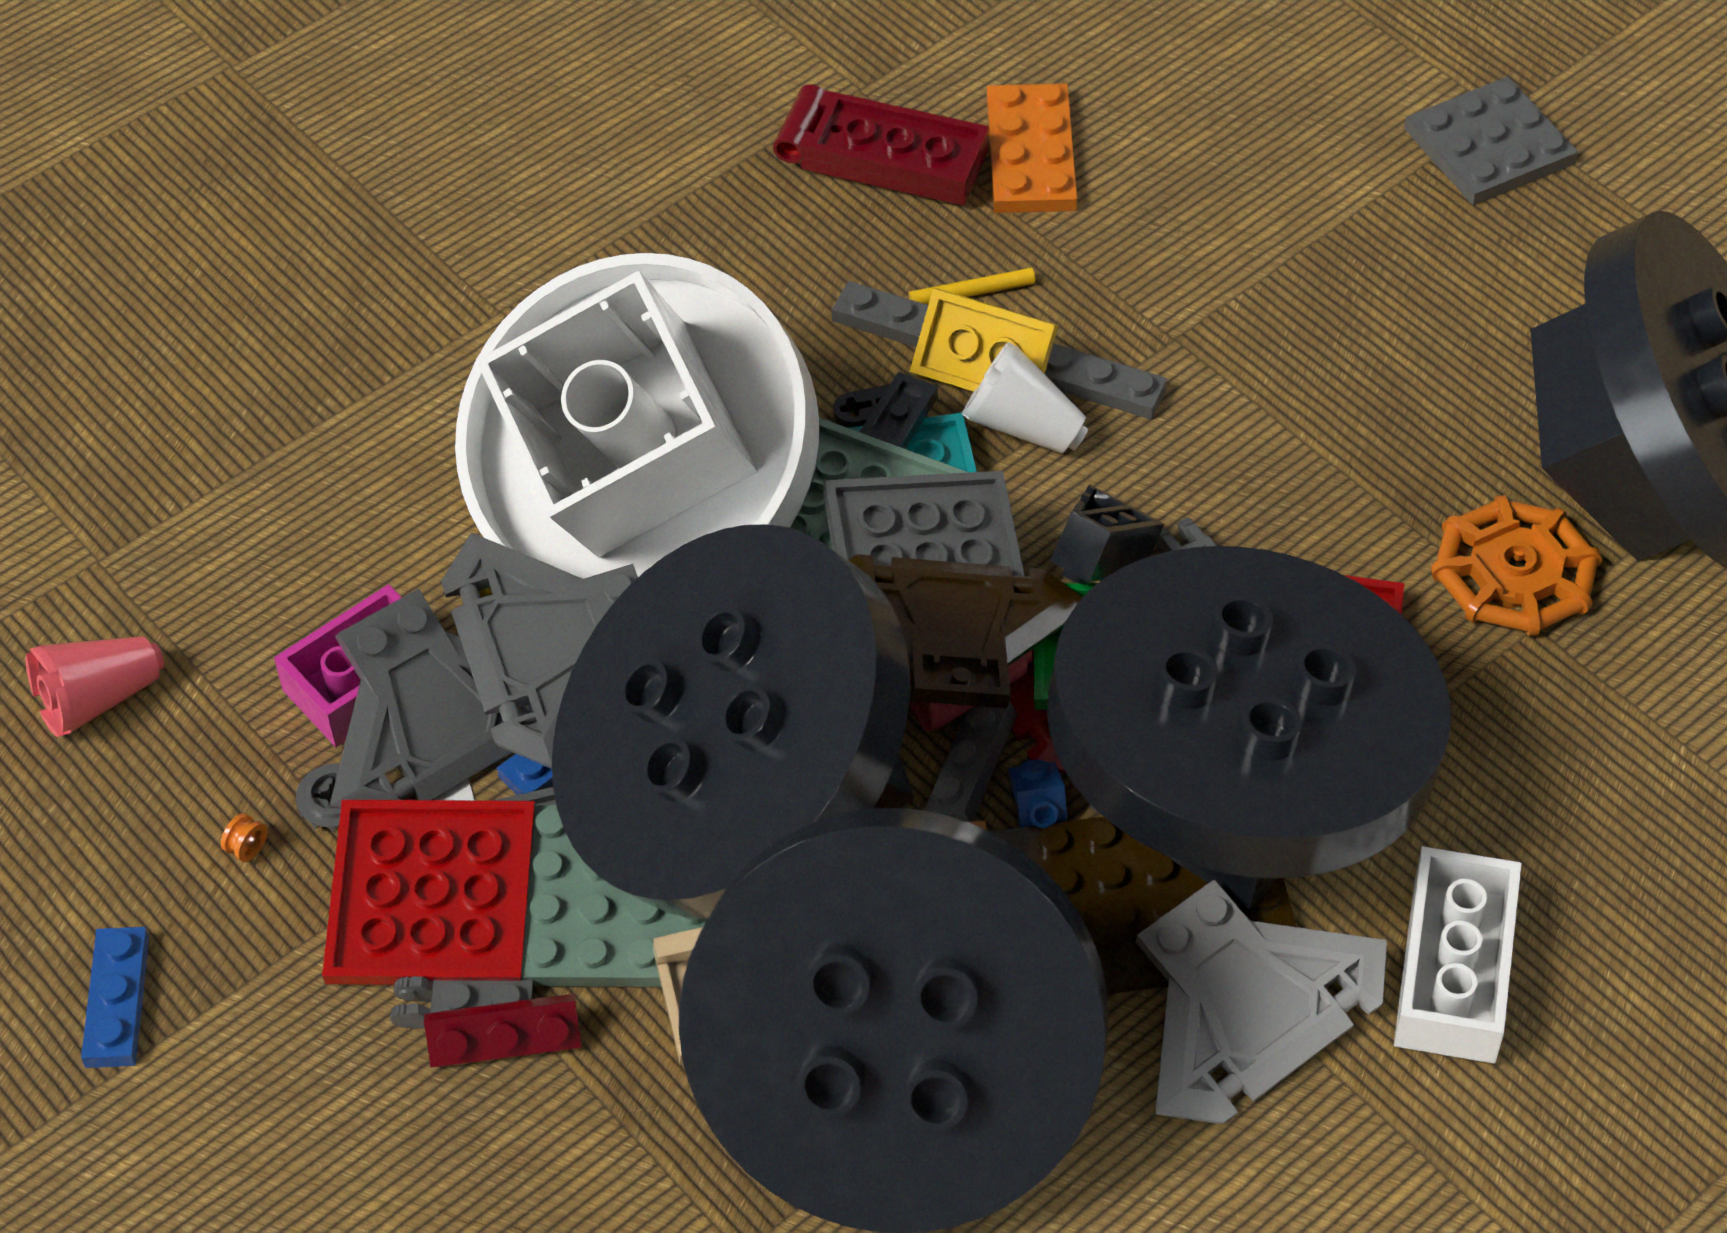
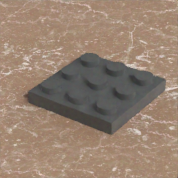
M1508 76L1409 115L1405 121L1404 129L1472 205L1574 165L1578 156V151Z

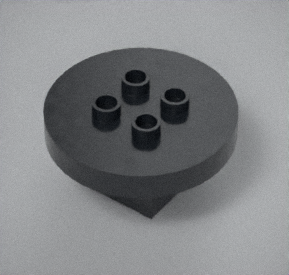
M1656 211L1597 239L1589 251L1585 265V304L1530 329L1542 469L1637 561L1692 540L1712 560L1727 569V262L1716 248L1690 223L1670 212Z
M768 524L735 526L703 535L675 549L644 571L610 606L584 645L563 693L556 720L552 750V778L555 801L563 828L573 848L583 862L595 874L615 888L655 908L687 918L708 919L723 892L740 871L763 850L782 837L810 823L834 815L867 809H899L915 799L899 754L907 722L910 698L908 653L901 625L883 591L867 574L821 541L791 528Z
M1237 546L1191 547L1160 553L1126 565L1095 585L1077 603L1061 631L1055 653L1047 702L1049 732L1055 752L1074 786L1091 804L1090 808L1104 816L1110 823L1130 837L1162 853L1207 883L1215 880L1229 897L1248 909L1279 878L1310 876L1355 864L1378 853L1409 829L1421 814L1431 795L1449 739L1451 724L1450 698L1439 664L1419 633L1396 609L1358 582L1317 563L1279 552Z
M881 808L838 814L810 823L776 841L740 871L725 889L713 908L690 954L682 981L679 1002V1039L688 1083L700 1112L721 1145L748 1175L787 1203L818 1218L842 1226L872 1232L918 1233L956 1227L981 1219L1006 1207L1028 1193L1047 1177L1065 1157L1080 1135L1092 1110L1099 1089L1108 1038L1109 1009L1101 961L1090 932L1076 907L1062 888L1040 865L1009 842L972 823L944 814L916 809Z

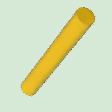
M1031 267L909 291L908 296L910 300L928 305L933 288L964 297H972L1035 284V274Z

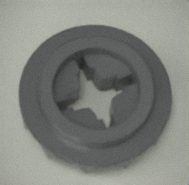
M340 763L327 764L312 770L302 779L297 788L296 805L301 819L309 821L314 829L320 826L328 827L334 833L337 826H339L341 809L331 808L328 800L332 797Z

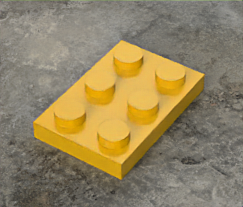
M933 288L909 372L974 392L976 388L978 389L985 377L984 374L1006 343L1010 342L1017 346L1045 374L1059 325Z

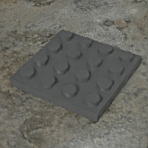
M1003 471L824 481L822 491L832 549L847 560L856 554L873 555L874 565L891 566L892 557L1010 566L1012 576H1024Z

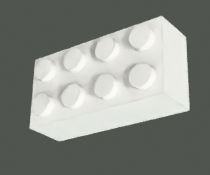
M1422 846L1414 881L1394 1046L1496 1063L1505 1026L1521 862Z

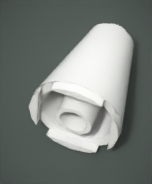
M1010 342L1006 343L984 374L985 377L978 389L974 390L962 415L972 422L1061 454L1068 447L1075 451L1088 432V428L1083 425L1086 416L1017 346Z

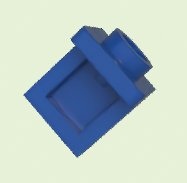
M1030 760L1024 762L1021 766L1008 768L1009 783L1017 804L1019 827L1035 825L1040 828H1046L1057 822L1068 821L1065 787L1055 761Z

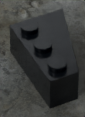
M1089 484L1081 499L1078 500L1073 508L1050 562L1063 568L1062 574L1076 583L1087 585L1089 582L1102 581L1126 565L1150 557L1164 527V523Z

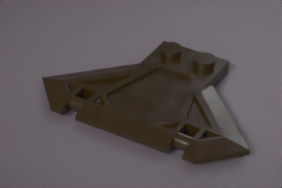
M856 554L848 560L876 583L895 611L902 628L910 662L913 702L1008 708L1011 696L1008 666L1063 628L1067 618L1077 603L1083 598L1045 569L1029 568L1028 577L1012 576L1010 566L892 557L891 566L874 565L873 555Z

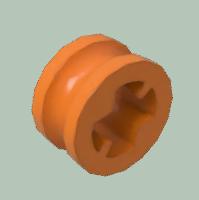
M241 813L235 816L226 826L221 837V848L228 854L235 853V857L238 860L248 862L264 846L268 834L267 826L260 821L254 822L253 818L247 813Z

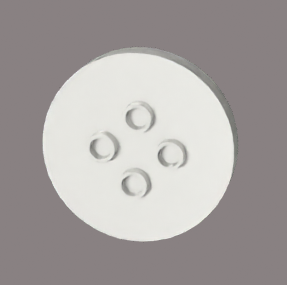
M638 253L599 259L563 273L535 290L519 303L500 323L477 357L464 388L456 424L455 452L462 494L475 524L486 539L583 579L629 564L634 565L639 577L653 564L680 546L724 528L754 524H768L790 528L804 502L816 466L819 445L817 398L806 363L791 336L767 306L751 290L730 275L710 265L668 254Z

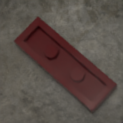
M575 993L424 1014V1028L430 1068L581 1048Z

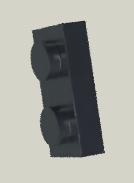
M898 372L861 428L860 433L906 449L937 400L938 386Z

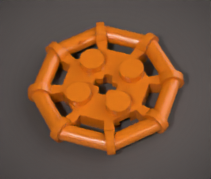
M1506 495L1495 496L1493 502L1459 517L1449 516L1443 522L1442 530L1444 533L1437 560L1431 566V573L1433 579L1441 582L1464 610L1465 619L1472 623L1477 621L1525 631L1527 636H1537L1541 629L1574 614L1583 615L1592 607L1591 592L1596 570L1602 563L1600 550L1591 547L1566 518L1567 512L1559 507L1551 510L1508 500ZM1496 520V524H1493L1482 530L1478 528ZM1520 522L1531 523L1532 529L1519 527ZM1557 534L1568 548L1564 549L1553 535ZM1464 542L1473 546L1471 556H1457L1460 543ZM1513 557L1516 561L1525 560V566L1515 567L1509 564V558ZM1563 567L1577 569L1574 583L1562 578ZM1470 575L1481 589L1476 596L1462 580V576ZM1553 594L1561 599L1538 610L1537 601ZM1495 599L1502 607L1491 605L1492 600ZM1521 605L1522 612L1508 608H1515Z

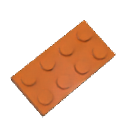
M1067 83L987 86L994 213L1076 211L1077 193Z

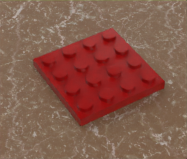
M342 800L322 970L324 983L394 985L397 979L407 976L409 978L413 976L424 977L431 981H522L521 973L536 808L535 801Z

